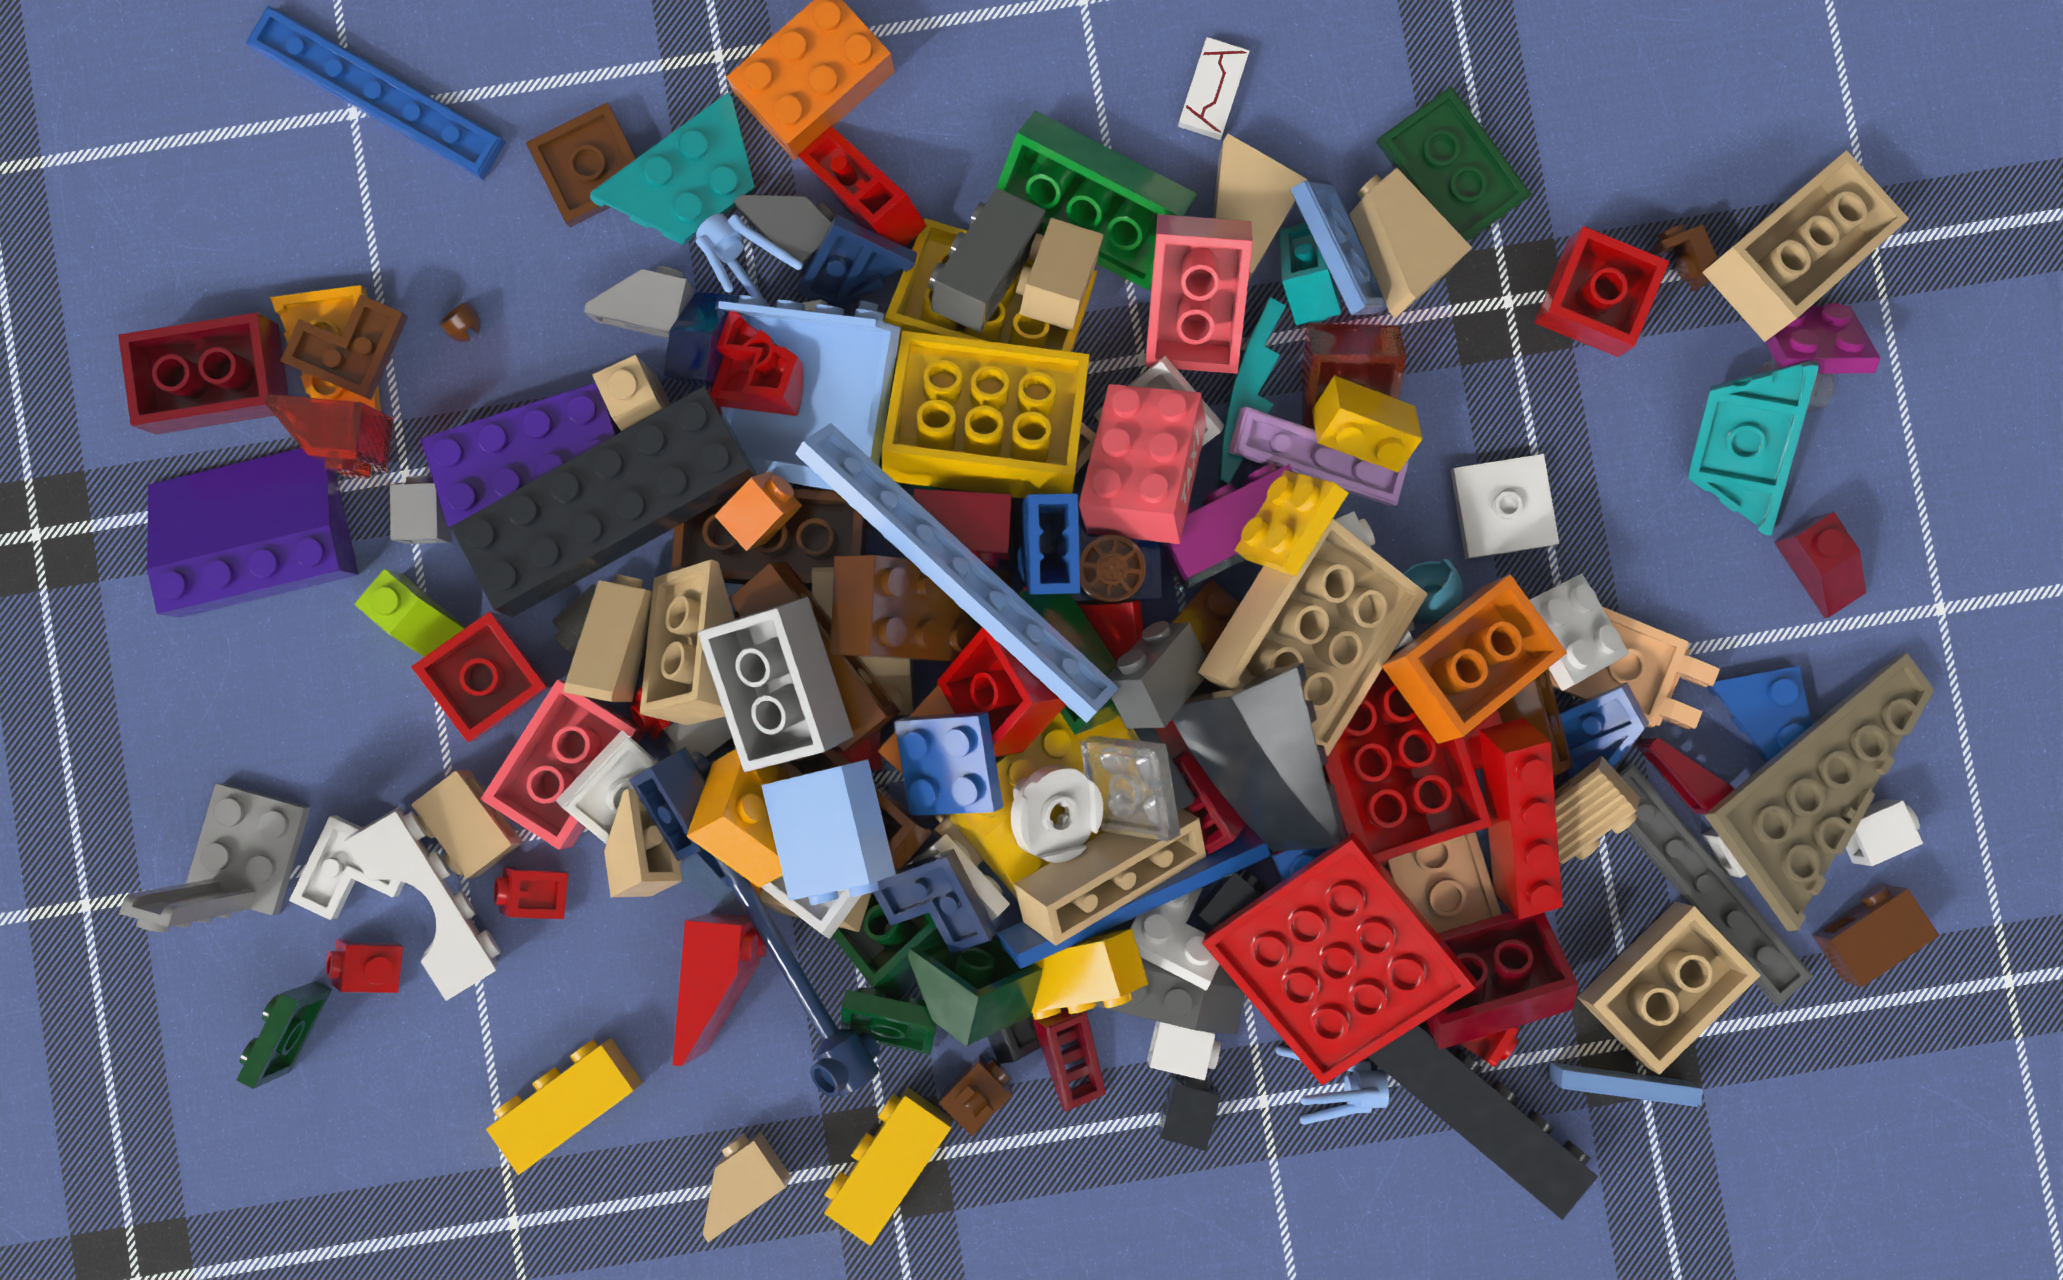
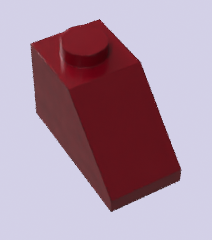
M1835 512L1810 518L1774 542L1824 618H1829L1866 594L1860 550Z

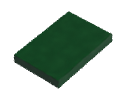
M1452 86L1384 133L1376 141V144L1395 169L1398 168L1466 242H1469L1532 195Z

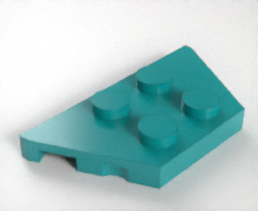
M727 92L594 189L590 194V199L598 206L603 207L605 204L630 216V221L645 228L657 229L664 237L681 245L686 244L696 236L699 226L707 218L718 213L726 214L736 206L734 203L735 199L740 195H751L755 188L732 97Z
M1810 360L1712 385L1709 388L1688 470V479L1704 491L1712 492L1734 513L1736 511L1757 525V530L1764 535L1772 536L1819 368L1817 361Z

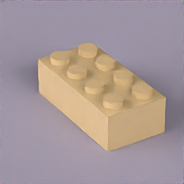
M1846 150L1702 273L1765 342L1803 314L1908 221L1909 218Z

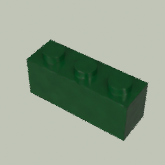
M1028 590L1018 594L1104 675L1108 676L1117 666V662L1071 594L1030 595ZM1112 698L1087 723L1067 705L1060 711L1074 735L1109 722L1119 715Z

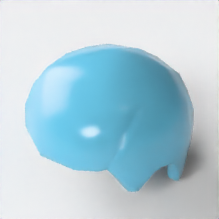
M1443 559L1441 562L1427 561L1415 564L1403 573L1428 593L1412 619L1413 621L1423 624L1437 622L1460 604L1463 594L1462 579L1448 559Z

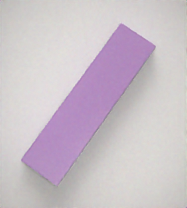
M1243 407L1239 410L1228 451L1230 454L1264 465L1274 463L1276 469L1289 464L1295 473L1335 482L1348 493L1388 506H1397L1409 463L1407 461L1399 473L1318 444L1314 429L1249 407Z

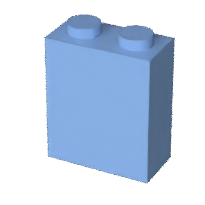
M868 759L761 785L789 901L809 897L810 905H816L838 899V891L849 889L850 897L860 896L878 891L877 881L896 875Z

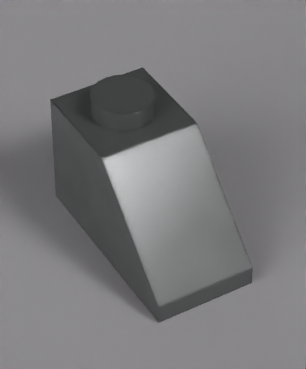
M740 195L734 200L740 214L763 237L803 263L801 270L794 268L802 277L835 217L832 211L822 202L815 207L806 196Z

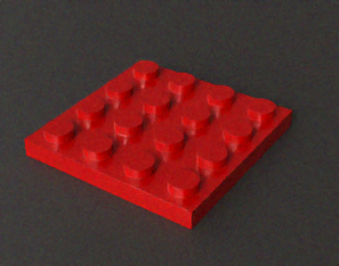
M1354 832L1205 934L1202 941L1206 949L1321 1085L1326 1084L1476 989V979Z

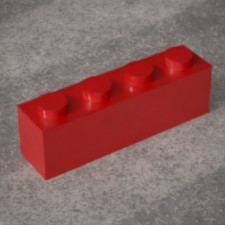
M1525 718L1480 729L1486 807L1493 825L1488 827L1494 892L1519 920L1561 908L1563 905L1551 741Z

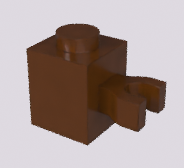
M979 1055L941 1093L939 1104L973 1136L1012 1096V1087L1008 1083L1012 1077L994 1058L987 1062Z

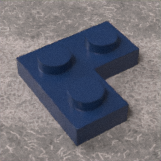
M954 848L904 866L902 869L898 868L895 870L896 875L877 881L879 890L873 893L890 925L930 913L950 953L990 941L997 932Z

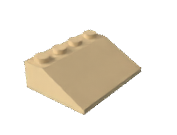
M1332 519L1296 577L1263 566L1198 673L1224 691L1246 686L1267 669L1303 663L1307 677L1301 683L1305 700L1313 701L1317 720L1311 724L1316 744L1324 746L1326 756H1329L1382 670L1381 665L1390 657L1428 593L1336 520Z

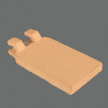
M1604 607L1602 608L1614 628L1619 632L1622 642L1630 654L1564 691L1560 689L1548 668L1553 688L1581 700H1586L1627 682L1649 722L1647 727L1660 726L1663 719L1687 730H1690V728L1696 729L1703 711L1671 699L1679 678L1706 688L1707 686L1714 685L1720 671L1715 666L1690 657L1689 653L1691 650L1687 649L1688 641Z
M1476 832L1389 859L1386 863L1387 870L1393 875L1392 879L1437 933L1501 915Z

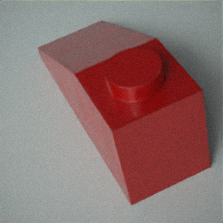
M832 126L798 154V157L862 227L904 247L927 227L908 195Z

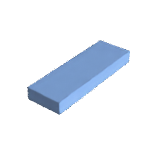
M1550 1062L1548 1078L1562 1089L1695 1107L1701 1105L1703 1089L1687 1080Z

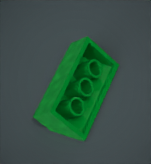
M1034 111L1017 132L996 186L1000 190L1046 210L1041 235H1045L1051 218L1104 234L1096 264L1146 290H1149L1152 285L1158 214L1187 216L1197 196V193L1037 111Z

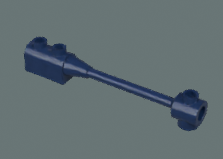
M685 746L632 777L629 781L677 861L697 853L727 887H731L822 1039L815 1053L818 1062L810 1070L814 1084L826 1096L847 1095L868 1083L878 1074L879 1068L873 1059L880 1053L879 1045L868 1033L862 1032L858 1035L855 1029L837 1028L750 881L686 836L704 789L705 778L708 777L711 766L702 753L693 752L690 754Z

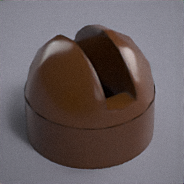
M466 301L449 312L440 321L439 325L454 340L466 342L471 339L465 331L471 328L478 334L481 328V320L475 309Z

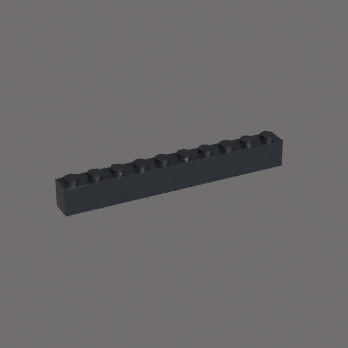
M1246 869L1240 876L1234 872L1223 877L1195 912L1215 928L1262 896L1261 893L1266 889V886ZM1426 1020L1368 1056L1369 1059L1561 1220L1567 1216L1598 1176L1585 1166L1591 1159L1570 1140H1567L1561 1146L1549 1136L1554 1127L1532 1109L1527 1115L1518 1110L1513 1105L1518 1097L1497 1079L1491 1085L1481 1079L1477 1073L1482 1067L1465 1052L1459 1049L1453 1055L1446 1048L1439 1050Z

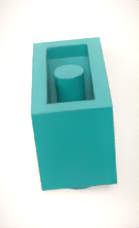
M1307 223L1279 230L1282 282L1295 324L1321 322L1329 317L1340 315L1339 289Z

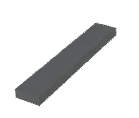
M1626 763L1617 773L1640 797L1638 810L1635 812L1638 817L1625 831L1686 903L1695 906L1761 975L1754 983L1770 1002L1777 1006L1781 1005L1809 981L1813 975L1633 763Z

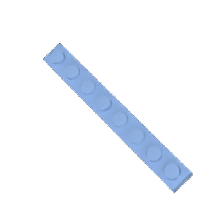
M832 423L802 442L795 454L815 474L832 487L852 508L858 511L889 542L910 559L922 573L937 584L959 607L964 609L997 642L1002 644L1086 723L1116 693L1119 687Z

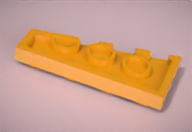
M358 285L270 297L275 312L280 315L286 331L284 336L288 343L298 319L342 336L359 296L368 297L366 288ZM301 371L302 383L306 393L311 396L317 412L316 419L336 471L346 474L388 468L379 386H377L372 400H369Z

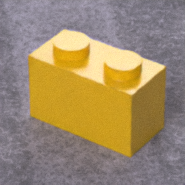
M1337 376L1332 378L1312 409L1318 444L1397 473L1401 471L1423 439L1414 405Z

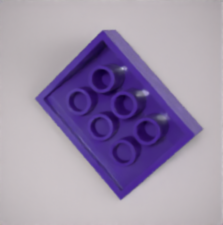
M325 442L148 484L147 572L157 614L182 618L359 575L335 467Z

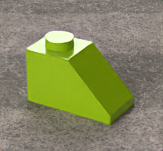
M384 569L354 603L357 608L385 632L423 657L466 628L403 573Z

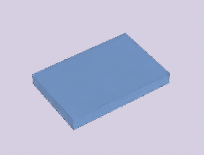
M1303 181L1291 188L1290 190L1350 314H1378L1387 309L1356 229L1336 187L1329 184Z

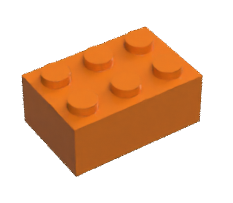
M813 0L726 77L734 95L795 161L798 158V154L826 129L837 124L895 73L891 53L843 0Z
M1510 574L1484 585L1381 666L1437 744L1464 737L1567 654V652Z

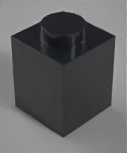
M1172 1075L1158 1125L1161 1139L1204 1151L1207 1150L1221 1098L1218 1089L1211 1086L1212 1079L1206 1077L1205 1080L1188 1076L1181 1078Z

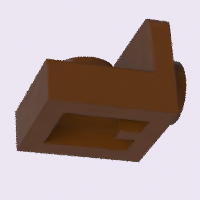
M1680 224L1657 236L1660 242L1647 251L1648 253L1660 257L1675 251L1678 274L1683 281L1689 282L1692 292L1711 284L1702 272L1718 258L1703 224L1686 230L1684 224Z

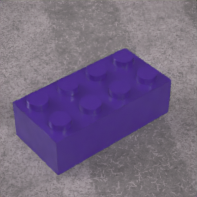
M593 383L420 439L447 526L451 528L454 524L617 435L621 430L612 419L597 384Z

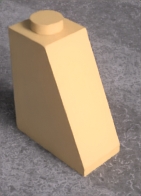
M1227 134L1219 153L1213 218L1252 221L1253 244L1249 282L1296 202L1290 189L1303 181H1307V179L1232 135Z
M1398 168L1383 180L1378 175L1371 178L1357 192L1361 201L1349 214L1387 308L1395 319L1448 273L1472 249L1465 239Z
M637 355L592 374L608 411L621 432L671 405L658 376Z
M615 574L613 583L598 581L563 692L610 702H632L650 619L652 591L641 589L642 579Z

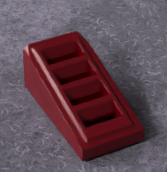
M1642 738L1636 744L1638 746L1637 749L1696 814H1706L1735 790L1733 786L1659 738Z
M1186 750L1172 760L1181 774L1184 773L1188 779L1185 782L1195 799L1194 803L1184 810L1199 818L1205 852L1209 855L1234 841L1246 823L1215 787L1201 765Z
M1063 1007L1060 1008L1061 1012L1056 1015L1035 1020L1034 1017L1032 1018L1061 1107L1067 1112L1106 1095V1090L1087 1011L1069 1014L1068 1008ZM1075 1040L1076 1045L1061 1051V1045ZM1082 1059L1083 1063L1067 1070L1065 1069L1066 1064ZM1086 1075L1088 1076V1082L1070 1089L1069 1082Z

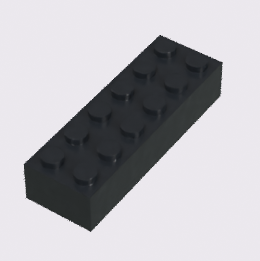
M703 386L451 526V529L493 610L513 618L731 497L751 477L757 476V473L717 400Z

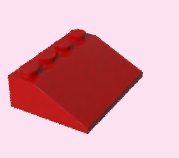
M1382 668L1329 756H1326L1328 763L1323 766L1327 782L1334 785L1346 837L1354 832L1379 863L1493 826L1463 737L1437 744Z

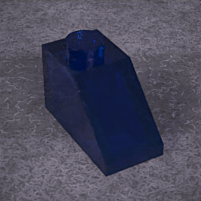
M696 292L670 328L664 376L689 384L713 386L723 360V356L716 346L729 313L727 310L718 308L719 301L738 303L739 296Z

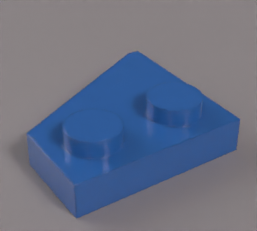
M1790 666L1717 680L1713 686H1707L1713 696H1718L1733 715L1731 720L1738 729L1750 737L1753 748L1765 763L1812 726L1800 666Z

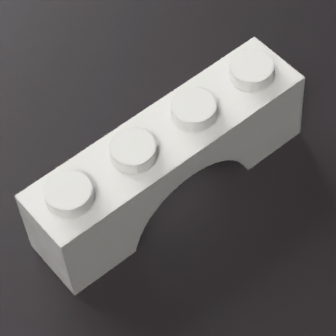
M399 806L349 835L344 843L369 882L378 880L402 881L417 888L429 900L436 917V933L433 942L425 951L421 963L445 1001L495 972L498 965L495 956L501 952L491 934L487 930L480 933L471 920V917L476 915V912L465 893L460 891L455 894L447 882L446 878L451 875V872L441 855L437 851L430 855L421 841V838L426 836V832L413 812L405 815Z

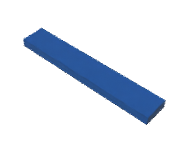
M269 5L245 42L248 47L481 180H484L506 143L499 135Z
M1245 825L1237 838L1231 843L1209 855L1206 853V857L1057 946L1024 922L998 932L1001 946L1019 968H1024L1270 856L1269 846L1248 825Z

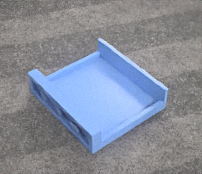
M739 295L738 303L719 301L718 308L739 313L745 322L758 331L761 329L778 346L787 348L798 356L802 362L803 393L798 416L721 407L757 475L771 471L774 475L782 477L788 483L834 490L795 454L805 439L830 423L879 466L901 327L883 322L884 313L872 310L856 309L855 317L843 316V308L816 304L815 312L804 311L805 304L787 300H777L776 308L766 307L767 300L744 295Z

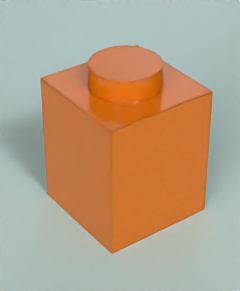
M769 471L751 477L719 510L715 517L739 544L748 551L767 543L802 505L793 496L794 490L791 485L782 477L774 475Z

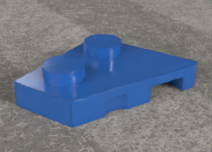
M1627 682L1559 711L1574 767L1566 770L1569 777L1573 778L1576 773H1579L1600 756H1603L1614 767L1649 724Z

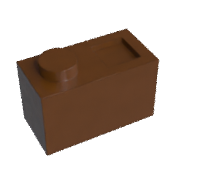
M1886 884L1874 886L1861 895V903L1812 935L1843 982L1864 987L1940 936L1908 888Z

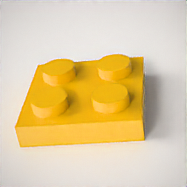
M1284 470L1281 477L1277 478L1269 487L1267 499L1257 515L1245 525L1241 534V540L1234 551L1248 561L1296 577L1347 497L1348 492L1335 482Z

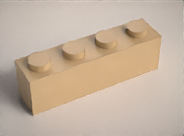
M1164 798L1083 844L1087 848L1079 856L1065 862H1051L1014 883L1023 922L1057 946L1205 858L1206 852L1199 818L1184 809L1174 814Z

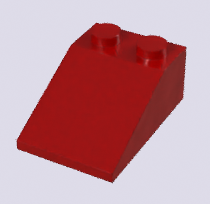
M710 912L685 920L673 1066H683L708 1051L758 968L760 958L765 957L768 949L746 915Z

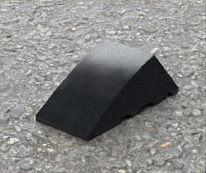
M1303 663L1267 669L1246 686L1207 694L1203 683H1201L1172 718L1188 748L1215 787L1244 822L1274 852L1333 847L1346 838L1334 785L1326 783L1322 769L1328 763L1323 745L1316 744L1311 725L1317 720L1313 701L1305 700L1301 685L1307 679Z

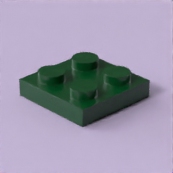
M314 981L282 992L280 995H275L269 1001L262 1014V1020L265 1021V1024L258 1038L255 1037L248 1043L240 1057L239 1062L244 1066L236 1081L254 1089L290 1073L332 989Z
M861 987L857 989V992L846 989L841 1007V1029H855L858 1035L862 1032L868 1033L878 1044L931 1055L937 1024L932 1021L924 1000L904 998L902 1002L884 998V993L872 988Z

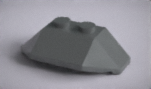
M1136 917L1097 935L1130 929ZM1141 958L1148 985L1131 992L1132 1001L1111 1008H1105L1103 1001L1096 1002V1006L1191 1030L1236 1034L1245 994L1220 964L1208 989L1204 990Z

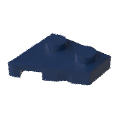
M836 214L799 282L797 293L814 301L823 300L829 306L844 309L854 303L858 296L869 294L883 286L884 279L898 270L903 269L907 272L912 269L916 263L917 252Z

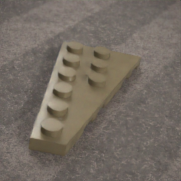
M1908 653L1893 657L1704 814L1787 931H1799L1806 918L1803 914L1812 896L1820 894L1827 881L1824 878L1825 873L1835 856L1842 855L1875 796L1872 791L1881 775L1889 772L1895 761L1892 758L1893 753L1903 736L1910 735L1934 692L1933 687Z

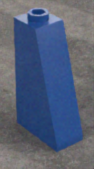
M1028 494L1013 513L1014 561L1030 595L1080 593L1078 494Z

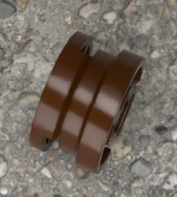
M1111 534L1094 539L1085 547L1079 560L1080 585L1090 598L1100 603L1128 600L1138 591L1145 578L1146 563L1143 553L1133 541L1124 536Z

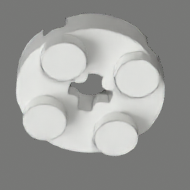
M1049 765L1035 771L1030 777L1020 779L1013 789L1014 801L1011 809V826L1017 845L1021 849L1048 862L1060 863L1079 856L1087 848L1083 844L1089 838L1091 832L1097 834L1103 817V801L1098 787L1094 782L1088 780L1082 772L1066 765ZM1057 804L1064 807L1065 810L1063 814L1058 815L1057 823L1054 824L1053 820H1050V813Z

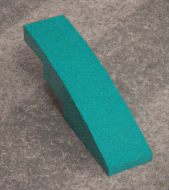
M1271 297L1266 303L1246 344L1238 366V374L1235 375L1229 393L1223 421L1225 426L1221 431L1216 486L1220 488L1230 483L1243 460V457L1228 453L1240 408L1249 407L1268 414L1273 406L1272 402L1259 396L1258 393L1280 354L1264 345L1286 305Z

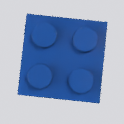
M988 712L903 717L894 721L910 815L995 812L1003 807Z

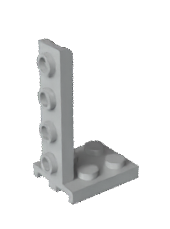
M215 783L186 883L129 893L122 902L119 914L138 919L137 927L154 932H168L169 927L172 926L190 927L191 922L195 921L209 923L213 917L230 918L231 913L249 909L269 915L280 914L311 807L225 783Z

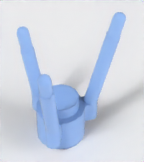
M724 214L712 215L699 226L696 232L697 245L706 254L718 280L728 293L733 291V286L721 261L727 263L751 297L764 299L758 288L736 260L744 248V244L741 242L742 235L796 270L803 268L801 261L746 226L737 214L732 215L729 219Z
M1278 1046L1275 1049L1278 1055L1300 1060L1291 1048ZM1360 1061L1346 1070L1353 1072V1076L1345 1077L1344 1091L1302 1096L1300 1102L1303 1105L1347 1102V1104L1303 1115L1300 1117L1301 1124L1321 1122L1354 1113H1371L1372 1108H1386L1389 1100V1087L1385 1071L1371 1070L1370 1061Z

